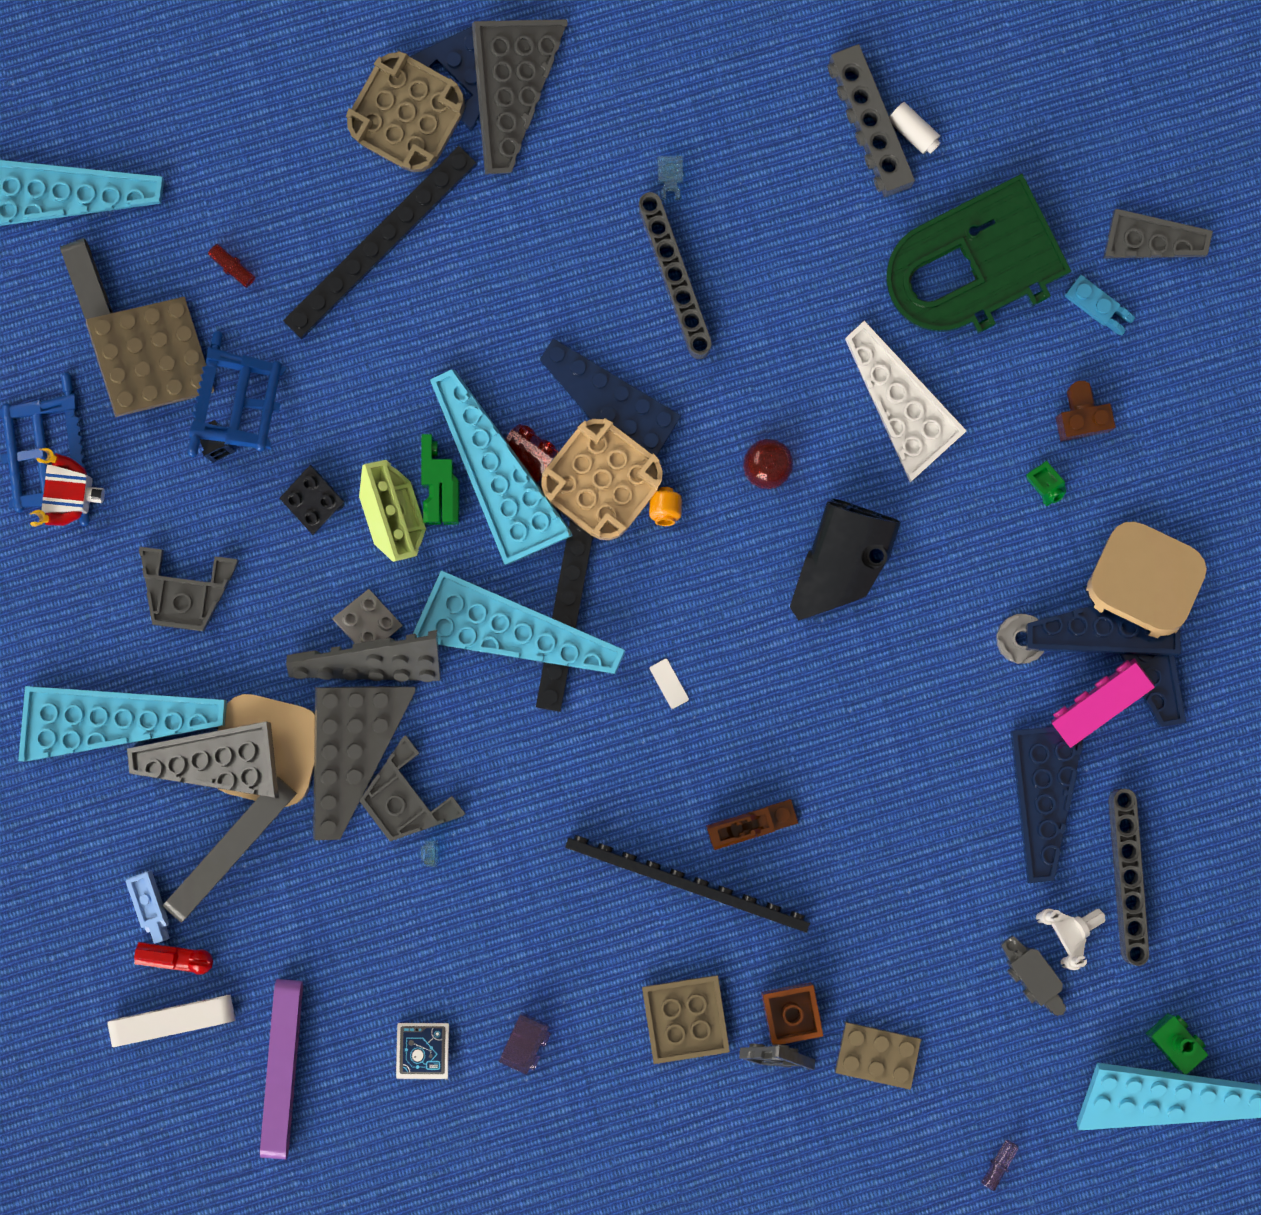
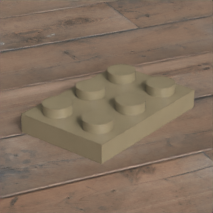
M845 1022L835 1073L911 1090L921 1039Z

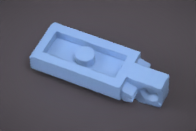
M152 870L126 879L141 928L144 927L147 933H151L154 944L170 939L167 925H169L168 917L163 907Z

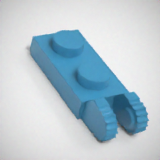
M1082 275L1078 277L1064 295L1101 325H1106L1119 335H1123L1126 330L1116 320L1111 319L1112 315L1115 313L1128 323H1132L1135 319L1133 314L1120 307L1118 302Z

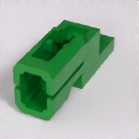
M421 434V485L423 488H429V497L423 501V523L425 525H441L442 486V523L444 525H459V481L454 476V462L452 459H434V456H438V441H434L432 434Z

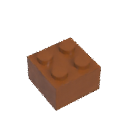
M811 982L761 992L772 1046L823 1036L814 985Z

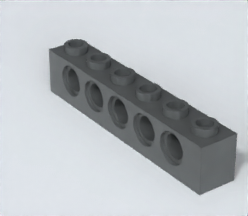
M857 44L831 54L829 64L827 65L829 74L838 83V96L841 101L846 103L848 121L850 124L854 123L857 130L855 137L858 145L864 147L866 152L864 159L868 169H873L875 174L873 180L877 191H882L885 198L911 188L915 179L860 45ZM853 73L857 79L850 81L846 79L845 74ZM861 95L866 99V102L863 104L857 103L854 97ZM872 118L876 125L867 126L863 119ZM875 140L882 141L885 148L877 149L873 146L872 142ZM890 163L894 167V171L886 172L883 170L882 164Z

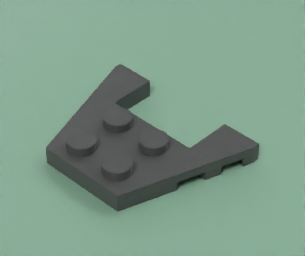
M139 546L152 625L204 632L238 566L239 560L215 556L211 582L160 576L164 550Z
M407 735L402 737L396 749L359 800L389 841L454 820L466 814L453 796L430 811L401 773L400 768L420 754Z

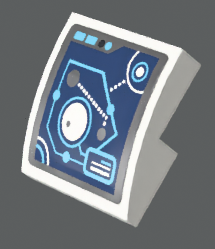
M398 1023L396 1078L448 1079L449 1023Z

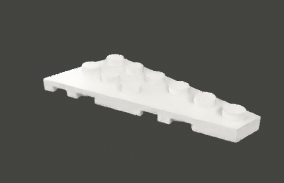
M864 321L845 340L907 477L911 482L960 438L966 430Z

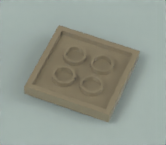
M718 975L642 986L654 1064L730 1052Z

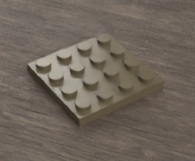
M185 297L86 319V326L115 417L199 396L197 389L201 388L199 382L203 380L200 375L204 373L202 367L206 366Z

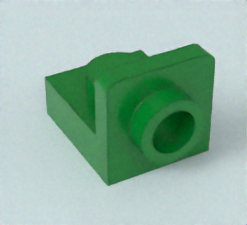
M1047 461L1026 474L1027 480L1042 496L1045 506L1057 503L1066 494L1065 481Z

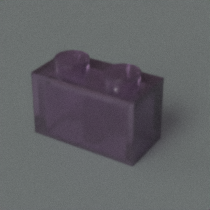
M521 1012L499 1062L526 1075L529 1069L534 1071L540 1059V1056L536 1055L540 1045L546 1046L551 1035L547 1031L549 1024Z

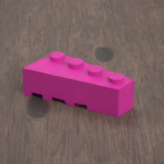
M1135 658L1131 661L1127 660L1117 667L1116 672L1110 677L1105 676L1096 682V687L1090 692L1084 691L1074 699L1075 703L1069 708L1063 706L1053 714L1055 718L1052 720V724L1070 748L1155 688L1152 680Z

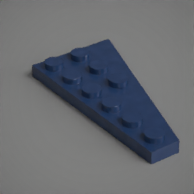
M554 338L540 358L541 363L558 383L563 386L590 420L605 418L613 422L615 427L649 453H654L657 457L681 415Z
M1087 585L1083 586L1092 604L1095 605L1089 596V591L1086 590ZM1120 654L1124 662L1135 658L1152 680L1155 688L1142 697L1158 726L1165 727L1186 723L1175 657L1166 655Z
M1095 605L1044 618L1026 625V650L1179 656L1181 654L1180 628L1176 633L1155 638L1149 636V630L1106 609L1102 613L1094 608Z

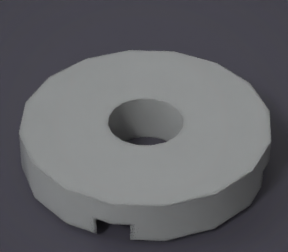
M1015 614L1005 619L999 626L996 634L997 646L1000 653L1007 660L1016 664H1027L1037 660L1044 653V651L1026 650V645L1020 646L1015 640L1018 632L1026 633V625L1028 623L1038 621L1036 617L1027 614Z

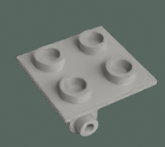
M369 589L332 618L355 644L389 638L403 626Z

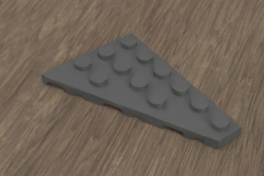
M567 19L474 21L472 23L485 175L509 174L512 172L516 156L522 146V140L534 115L535 106L540 99L544 82L548 78L554 62L555 53L559 49L560 40L565 27L568 25Z

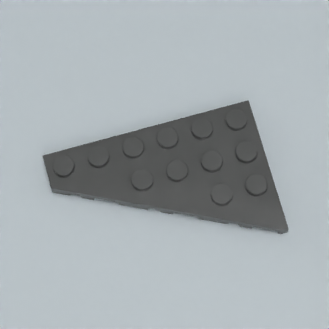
M414 686L315 687L314 840L341 839L359 800L362 798L415 693Z

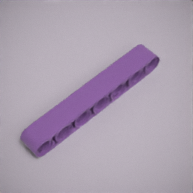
M276 979L274 986L260 1158L287 1160L303 994V981Z

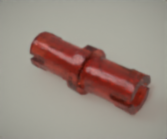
M215 244L209 250L208 255L223 268L225 274L233 276L245 288L254 282L255 276L240 264L239 258L231 256L219 244Z

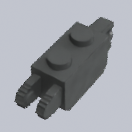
M1013 935L1004 940L1000 945L1008 958L1006 963L1010 969L1007 972L1016 983L1020 981L1025 987V990L1022 992L1031 1004L1036 1002L1040 1006L1044 1005L1051 1014L1053 1013L1056 1016L1064 1015L1066 1006L1058 995L1062 991L1063 983L1041 953L1034 948H1025Z

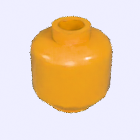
M670 487L659 488L649 501L650 518L660 526L674 525L675 521H678L682 516L681 495L674 492L673 488Z

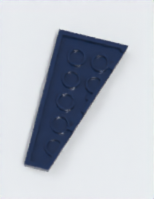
M1055 727L1010 731L1027 883L1055 881L1061 852L1060 847L1063 834L1065 833V823L1072 800L1083 739L1070 748Z

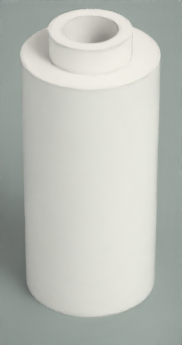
M905 102L901 103L889 116L892 126L922 154H925L927 151L931 154L940 145L938 141L940 135Z

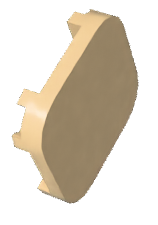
M605 418L584 421L577 427V430L548 467L546 466L542 474L541 489L553 507L591 536L599 540H612L626 532L648 504L662 482L663 471L660 460L654 453H649L615 427L613 422Z
M1125 522L1117 526L1108 538L1087 583L1086 590L1089 591V596L1095 604L1094 608L1102 613L1106 609L1149 630V636L1159 638L1160 636L1176 633L1187 619L1205 579L1206 565L1200 553L1191 546L1144 524Z
M242 694L234 697L227 703L225 726L218 727V731L260 722H271L276 775L297 793L286 807L299 803L307 796L311 788L310 783L314 771V711L257 695ZM218 789L227 794L256 801L257 798L260 796L255 794Z

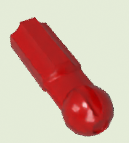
M138 942L134 955V964L193 972L197 975L207 973L213 965L211 954L203 949L192 950Z

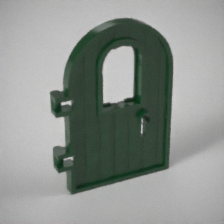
M1020 174L908 232L898 242L890 256L887 266V288L891 301L897 311L913 325L929 331L946 332L973 323L976 332L979 334L996 325L991 315L992 312L1026 295L1032 307L1050 298L1051 295L1046 285L1070 274L1071 269L1023 174ZM992 220L995 222V224L986 229L980 230L976 236H972L969 233L972 228L978 229ZM960 248L963 256L970 262V267L973 269L971 272L975 280L934 301H923L917 298L918 296L913 291L911 284L913 274L919 268ZM1038 282L1041 291L1033 295L1029 286ZM983 310L987 319L978 322L974 314Z

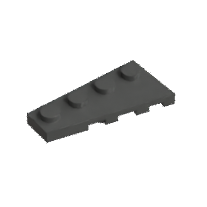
M1115 209L1111 219L1103 259L1206 257L1213 231Z

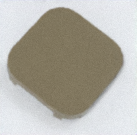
M398 51L383 57L379 56L373 63L375 67L351 109L348 108L346 115L348 130L351 136L363 147L404 170L423 172L437 162L463 116L465 97L458 84L451 78L449 79L409 57L406 53Z

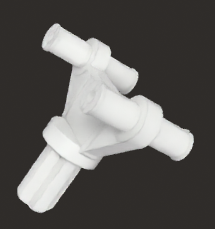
M1045 909L1036 915V920L1040 919L1037 922L1044 923L1045 925L1052 924L1068 953V956L1061 960V965L1065 964L1062 967L1078 970L1087 964V959L1083 960L1085 959L1083 955L1086 938L1090 936L1092 929L1105 922V914L1100 909H1095L1082 918L1079 916L1074 918L1058 910Z

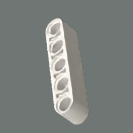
M225 995L107 1021L112 1047L225 1024L236 1019L231 995Z

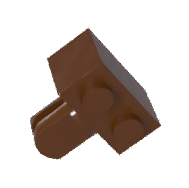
M1077 381L1067 389L1070 411L1062 412L1055 417L1060 442L1109 433L1116 428L1111 403L1095 406L1092 388L1088 382Z

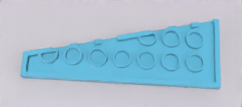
M0 160V226L161 204L164 178L161 176Z
M451 369L430 379L504 564H511L573 536L568 526L544 496L540 487L458 373Z
M442 570L413 632L417 637L428 636V631L437 630L438 645L611 674H616L626 652L624 649Z
M25 686L18 761H33L225 726L227 700Z

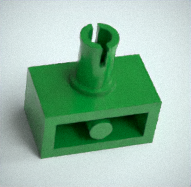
M1167 1013L1145 1034L1180 1073L1187 1075L1208 1056L1203 1049L1206 1045L1197 1035L1191 1036L1186 1030L1189 1027L1188 1024L1179 1015L1175 1017Z

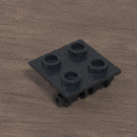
M309 465L279 498L312 535L336 511H340L345 506L344 499L335 492L334 488L324 480L312 465Z

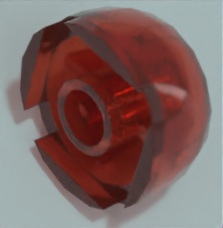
M763 439L757 441L749 447L744 456L743 468L745 476L751 484L760 489L780 487L788 480L792 473L793 458L791 452L785 444L778 440Z

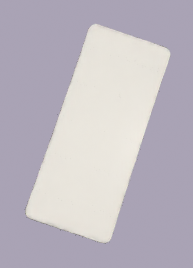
M667 659L650 667L671 709L689 700Z

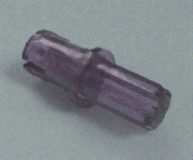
M1010 1140L1004 1142L996 1158L991 1159L992 1164L983 1180H981V1183L992 1191H996L1005 1172H1009L1008 1167L1019 1149L1014 1142Z

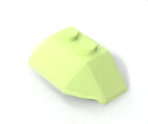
M387 460L364 464L362 466L359 498L374 545L393 562L417 556L426 528L411 482L397 469L392 467L391 463Z

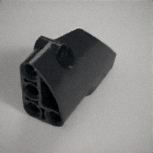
M831 499L827 501L812 549L805 558L790 604V608L798 621L866 597L884 565L891 558V551L901 522L843 500ZM875 548L882 550L884 554L883 560L880 561L874 558L873 550Z

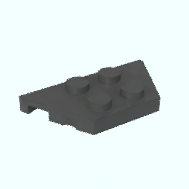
M749 1044V1047L740 1048V1059L758 1065L789 1068L791 1066H801L806 1069L815 1070V1059L799 1054L798 1049L789 1048L787 1045L775 1044L765 1047L763 1044Z

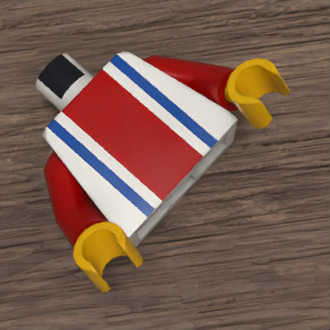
M49 448L39 449L47 453V458L45 460L36 458L37 461L40 463L51 462L52 465L47 464L42 510H35L30 513V515H38L39 522H31V526L36 527L43 523L46 525L65 526L80 519L82 514L88 513L90 502L103 503L105 497L104 488L92 487V478L87 475L84 467L72 458L57 453L53 454Z

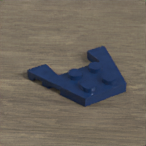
M471 26L409 56L429 68H432L438 62L472 96L465 102L464 113L460 119L470 131L474 129L480 115Z

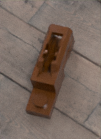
M788 799L708 824L706 828L713 850H717L798 824L792 801Z

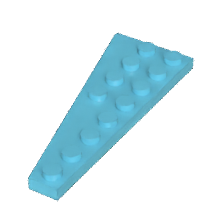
M1097 1063L1076 1124L1079 1130L1261 1118V1085Z

